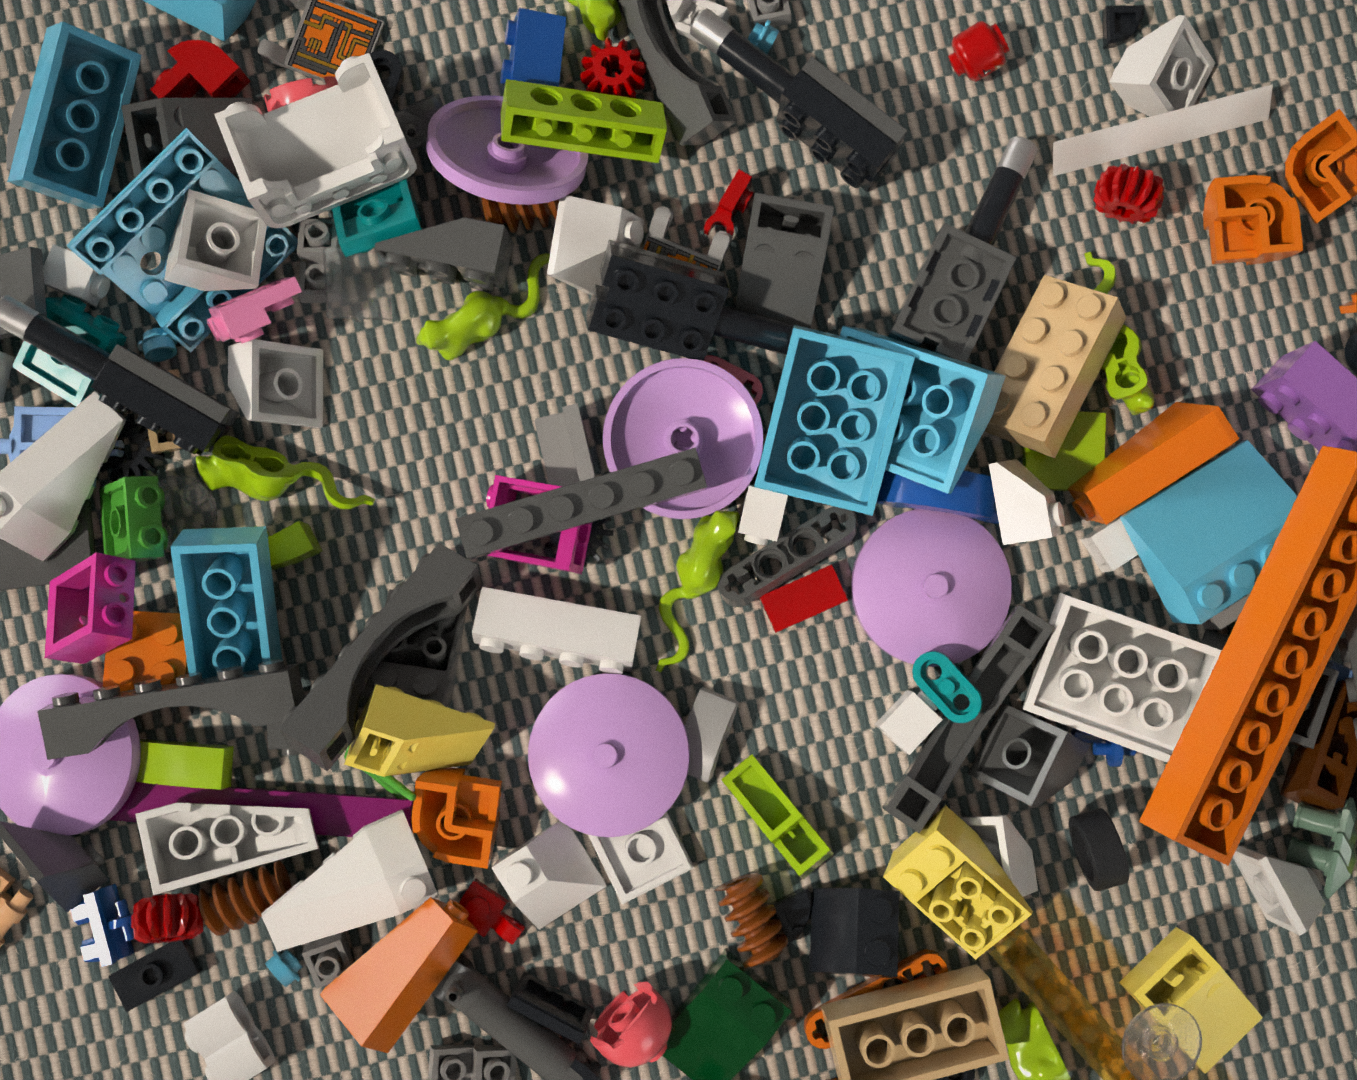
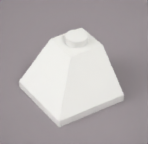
M1178 15L1129 46L1125 50L1109 82L1126 105L1150 117L1194 105L1215 65V61L1185 15Z
M188 189L170 242L164 280L202 291L256 289L259 285L267 225L253 208Z
M568 195L559 199L547 275L592 296L595 284L602 286L600 268L609 240L640 248L644 236V220L628 210L614 205Z
M256 339L228 346V387L247 421L315 428L323 427V349Z
M1017 459L989 464L1003 545L1052 538L1061 534L1060 527L1065 524L1062 504L1055 502L1054 493Z
M1006 815L960 817L977 832L1022 897L1038 891L1032 849Z
M560 820L497 860L492 866V870L512 902L539 930L607 886V883L573 829Z
M1238 846L1233 859L1266 919L1299 936L1308 932L1326 905L1319 893L1322 885L1315 873L1310 868Z

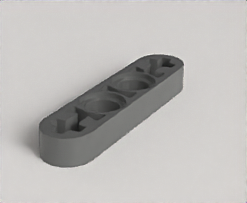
M834 506L828 508L778 538L777 542L773 541L730 567L721 574L718 582V588L723 600L732 607L746 606L849 544L857 533L854 513L851 510ZM836 519L840 523L845 522L846 530L841 533L837 528L832 530L831 522ZM819 528L822 531V535L826 534L827 543L825 544L822 543L821 536L816 531ZM801 538H810L816 542V547L812 553L801 555L794 550L795 543ZM769 558H776L782 562L781 570L772 576L763 574L760 571L762 562ZM749 570H754L755 576L760 582L758 585H755L753 578H750ZM736 580L739 584H743L744 592L737 594L736 591H731L730 583Z

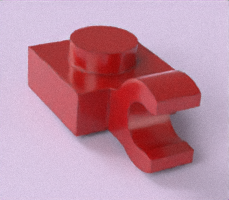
M738 169L722 196L717 210L705 222V234L709 235L714 226L722 225L733 238L734 224L732 219L737 211L742 213L746 211L755 192L750 190L752 187V176Z
M478 879L473 880L459 901V904L469 912L466 919L478 930L477 933L482 937H485L492 928L502 939L513 945L525 928L522 923L503 912L509 901Z

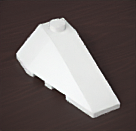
M94 391L0 471V539L43 562L47 561L74 533L79 523V520H77L86 499H90L94 491L93 483L103 463L108 461L126 422V419L117 410L98 400L101 396L98 391Z
M173 803L135 814L153 895L171 892L319 849L310 809Z
M403 810L363 826L353 835V840L336 854L333 852L323 861V865L305 881L300 880L261 913L277 952L400 915L422 905L430 897L434 899L439 897Z

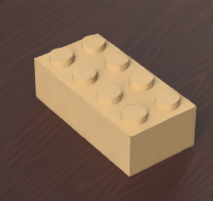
M1048 275L1043 276L994 371L1006 377L993 416L984 432L1052 458L1056 457L1127 318L1118 297Z
M977 964L820 1005L838 1080H935L1009 1060L991 980Z

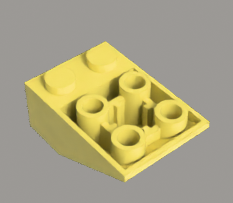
M376 684L357 721L355 739L349 746L344 765L382 777L471 765L494 730L495 723L484 720L475 713H463L445 707L442 703L435 700H423L405 694L396 687H384Z
M946 805L927 821L920 834L914 832L893 851L883 876L884 879L900 891L902 895L975 960L1030 917L1033 912L977 832Z
M1175 927L1119 982L1204 1074L1263 1018L1217 961L1193 936L1178 927Z

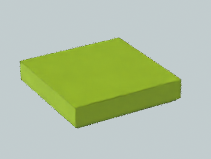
M1078 412L1055 458L1023 447V465L1048 489L1068 491L1071 485L1105 459L1106 413Z

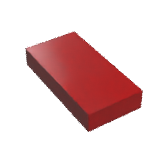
M832 564L770 591L759 598L775 633L848 601Z

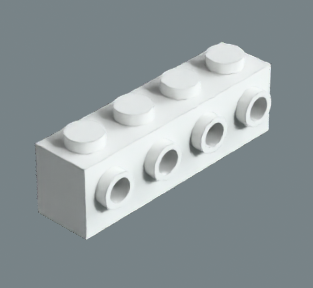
M482 587L472 636L474 643L480 644L479 648L484 651L502 653L504 649L520 651L519 655L521 657L531 660H543V656L558 658L559 663L569 667L579 668L583 667V663L599 666V670L604 673L623 674V670L629 672L632 670L641 616Z

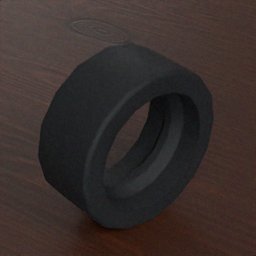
M1098 808L1069 817L1068 825L1072 845L1082 872L1094 891H1101L1128 883L1130 875L1125 850L1108 813L1103 808Z

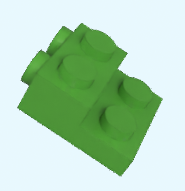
M158 476L123 477L100 487L104 554L135 560L136 562L152 561L164 557V551L168 545V534L166 528L162 527L161 511L164 508L165 495L162 487L158 485Z

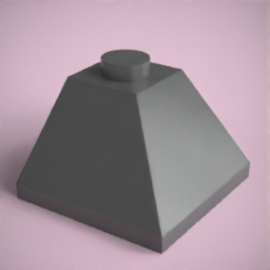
M1002 703L968 775L1037 808L1072 782L1089 745L1067 731Z
M0 821V837L39 885L66 912H69L84 899V894L95 891L108 880L99 868L105 861L91 844L82 848L71 836Z

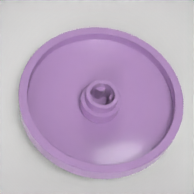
M485 95L458 99L441 107L430 119L426 151L431 163L449 182L473 195L507 204H542L569 195L578 188L584 179L588 153L501 141L503 96Z
M688 358L670 359L644 368L620 388L608 409L603 429V449L610 473L696 447L707 488L704 491L644 507L643 509L659 516L674 519L700 518L722 510L746 490L756 474L761 460L763 427L753 398L743 384L733 375L717 365L706 361Z
M924 509L904 512L878 527L860 549L854 563L851 578L853 607L865 633L884 652L910 664H914L916 659L926 652L937 651L944 653L954 663H959L980 652L994 639L1002 627L1008 614L1012 594V581L1006 557L998 542L982 525L969 517ZM931 664L929 667H939V665Z
M595 674L566 685L543 707L530 735L528 746L529 771L539 798L546 808L562 823L579 832L598 837L629 835L656 822L676 802L685 785L689 771V738L679 712L672 702L657 688L645 681L627 675Z
M76 674L47 675L22 685L0 706V808L17 825L66 836L81 834L106 823L122 808L130 796L138 776L141 756L140 739L134 718L120 726L103 745L88 754L47 760L37 711L52 704V697L60 694L78 692L79 698L94 696V690L103 688L102 682Z

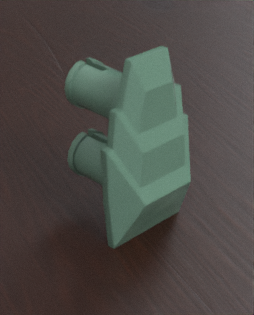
M1349 797V800L1346 799L1343 811L1339 810L1338 814L1306 805L1303 802H1299L1293 827L1332 837L1331 841L1335 842L1334 845L1331 844V847L1328 848L1292 836L1286 856V861L1324 871L1323 876L1327 878L1323 895H1325L1324 898L1330 899L1350 878L1356 862L1354 847L1357 836L1354 826L1357 811L1354 798Z

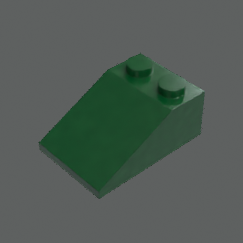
M725 948L672 1016L671 1034L667 1041V1049L662 1056L692 1080H731L768 1043L792 1012L789 1000L751 968H744L743 962Z

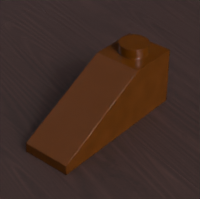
M1344 680L1338 681L1333 689L1314 749L1299 746L1291 759L1280 795L1298 804L1303 802L1306 805L1323 810L1344 807L1357 766V739L1353 719L1357 718V702H1349L1346 682Z

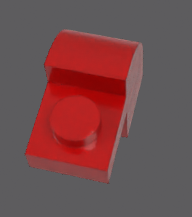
M187 40L167 50L177 63L172 68L164 70L150 90L157 98H191L202 87L212 98H234L251 81L241 68L215 44L204 40Z

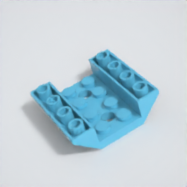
M186 128L67 244V247L99 275L104 274L151 314L164 331L191 353L211 333L206 319L212 317L208 309L254 289L202 291L164 280L169 246L185 194L188 189L250 208H253V206L248 201L241 182ZM267 226L259 285L297 248L298 238L287 227L270 228ZM149 252L159 253L161 261L157 268L152 270L141 268L140 262L145 254Z

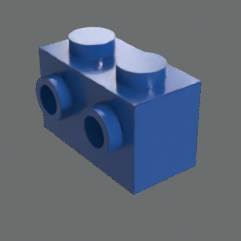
M519 8L514 21H507L505 44L511 45L510 59L503 60L500 83L505 84L506 79L559 87L566 17Z

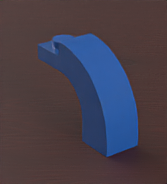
M886 470L884 472L876 502L878 504L894 508L946 512L992 524H999L991 476L963 471L953 492L947 494Z

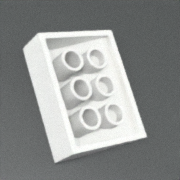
M1059 593L1049 620V624L1055 628L1039 651L1022 709L1168 762L1222 650Z

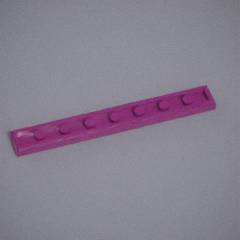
M136 782L125 804L109 819L111 821L137 822L135 814L173 803L310 809L316 835L353 837L363 826L399 810H403L412 831L413 801L394 797L234 786L218 790Z

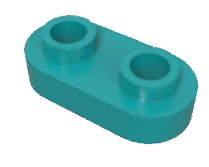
M932 651L926 652L916 659L912 669L914 681L949 720L956 723H967L979 715L983 706L980 691L947 655ZM931 664H937L941 667L942 674L938 679H932L928 675V667ZM959 694H964L969 698L970 704L965 710L959 709L955 705V698Z

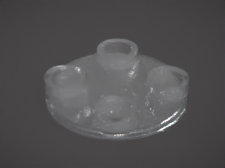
M172 475L158 481V485L162 487L165 495V504L161 511L162 527L166 528L168 534V545L165 552L171 553L170 546L183 529L215 528L217 505L212 492L204 483L186 475Z

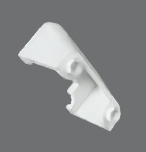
M369 53L362 56H352L342 61L335 73L338 85L265 114H262L256 105L246 102H235L225 110L214 114L247 199L270 228H284L400 182L410 177L417 169L415 159Z

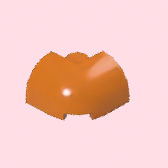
M1340 109L1305 133L1291 147L1285 162V179L1288 186L1315 224L1357 195V131Z
M1246 175L1214 178L1206 193L1203 212L1204 230H1209L1212 264L1246 262V265L1262 264L1292 257L1302 252L1300 211L1296 197L1291 198L1282 186L1270 180V176Z
M462 768L429 770L422 773L416 779L414 792L416 799L413 801L411 818L413 833L417 834L421 843L434 854L433 858L447 863L488 869L499 823L502 781L465 775V769Z

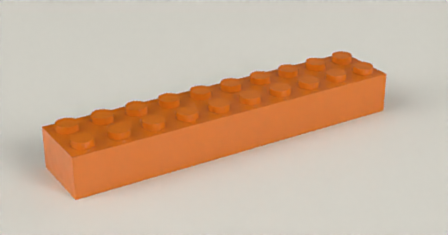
M1322 445L1139 820L1140 823L1227 866H1229L1357 604L1356 451Z

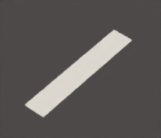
M1273 84L1053 142V176L1268 120Z

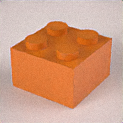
M133 611L132 639L105 653L103 687L119 685L121 692L135 689L134 684L151 679H160L161 685L176 683V677L189 674L180 613Z

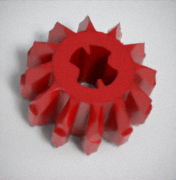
M607 37L604 49L592 44L590 47L592 57L585 56L582 58L581 63L585 71L580 74L582 84L588 85L586 91L636 98L635 90H643L645 87V79L642 78V75L646 73V64L639 61L640 51L637 48L627 51L628 44L625 39L621 40L617 47H613L611 39ZM612 69L620 71V75L615 72V77H608L607 72L612 74Z
M1124 163L1120 167L1108 166L1107 170L1101 173L1100 180H1097L1094 189L1095 196L1093 201L1096 203L1095 209L1105 213L1106 218L1117 219L1119 223L1122 221H1127L1131 224H1136L1138 221L1142 223L1150 222L1152 217L1157 216L1158 209H1161L1163 203V192L1165 189L1163 179L1155 176L1152 170L1141 169L1139 165L1130 167Z
M192 893L153 895L152 897L142 898L133 905L131 929L134 930V939L139 942L157 944L184 941L185 939H194L203 932L204 920L200 913L198 896Z

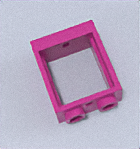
M495 475L494 484L488 489L486 502L489 508L515 501L517 492L536 495L562 486ZM592 522L562 531L556 558L508 549L485 556L582 574Z
M96 552L50 581L44 658L85 664L132 639L135 560ZM120 594L125 596L126 602L120 600Z

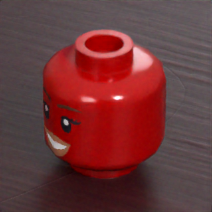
M979 21L953 37L952 48L954 53L950 54L948 59L958 77L966 74L969 80L977 82L1000 69L1006 62L1005 54L1010 50L996 23L990 26L985 21Z

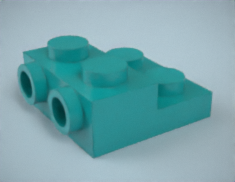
M407 178L332 209L339 245L345 258L357 253L369 252L375 247L377 242L422 230L417 202Z
M66 294L62 297H45L46 312L49 319L109 353H112L117 344L124 346L127 337L118 332L120 325L116 321L103 315L91 316L84 311L87 305L76 297ZM23 341L12 365L14 369L75 406H78L94 392L95 389L91 387L94 382L93 380L28 342Z

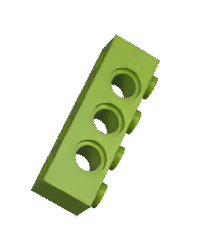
M506 79L501 108V141L659 163L667 132L662 102Z

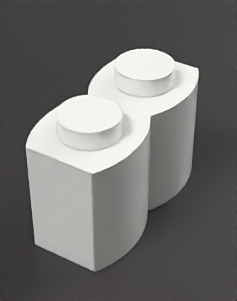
M233 991L184 1023L186 1028L185 1040L193 1052H199L205 1059L207 1065L205 1074L208 1080H249L276 1061L267 1040L255 1026L251 1013L236 991Z

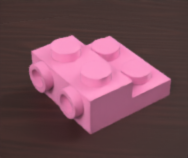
M296 277L280 278L209 308L208 310L212 317L206 319L207 324L217 342L220 340L225 342L229 339H234L236 343L251 341L264 335L261 327L271 324L266 312H275L294 304L292 296L301 293L302 290Z

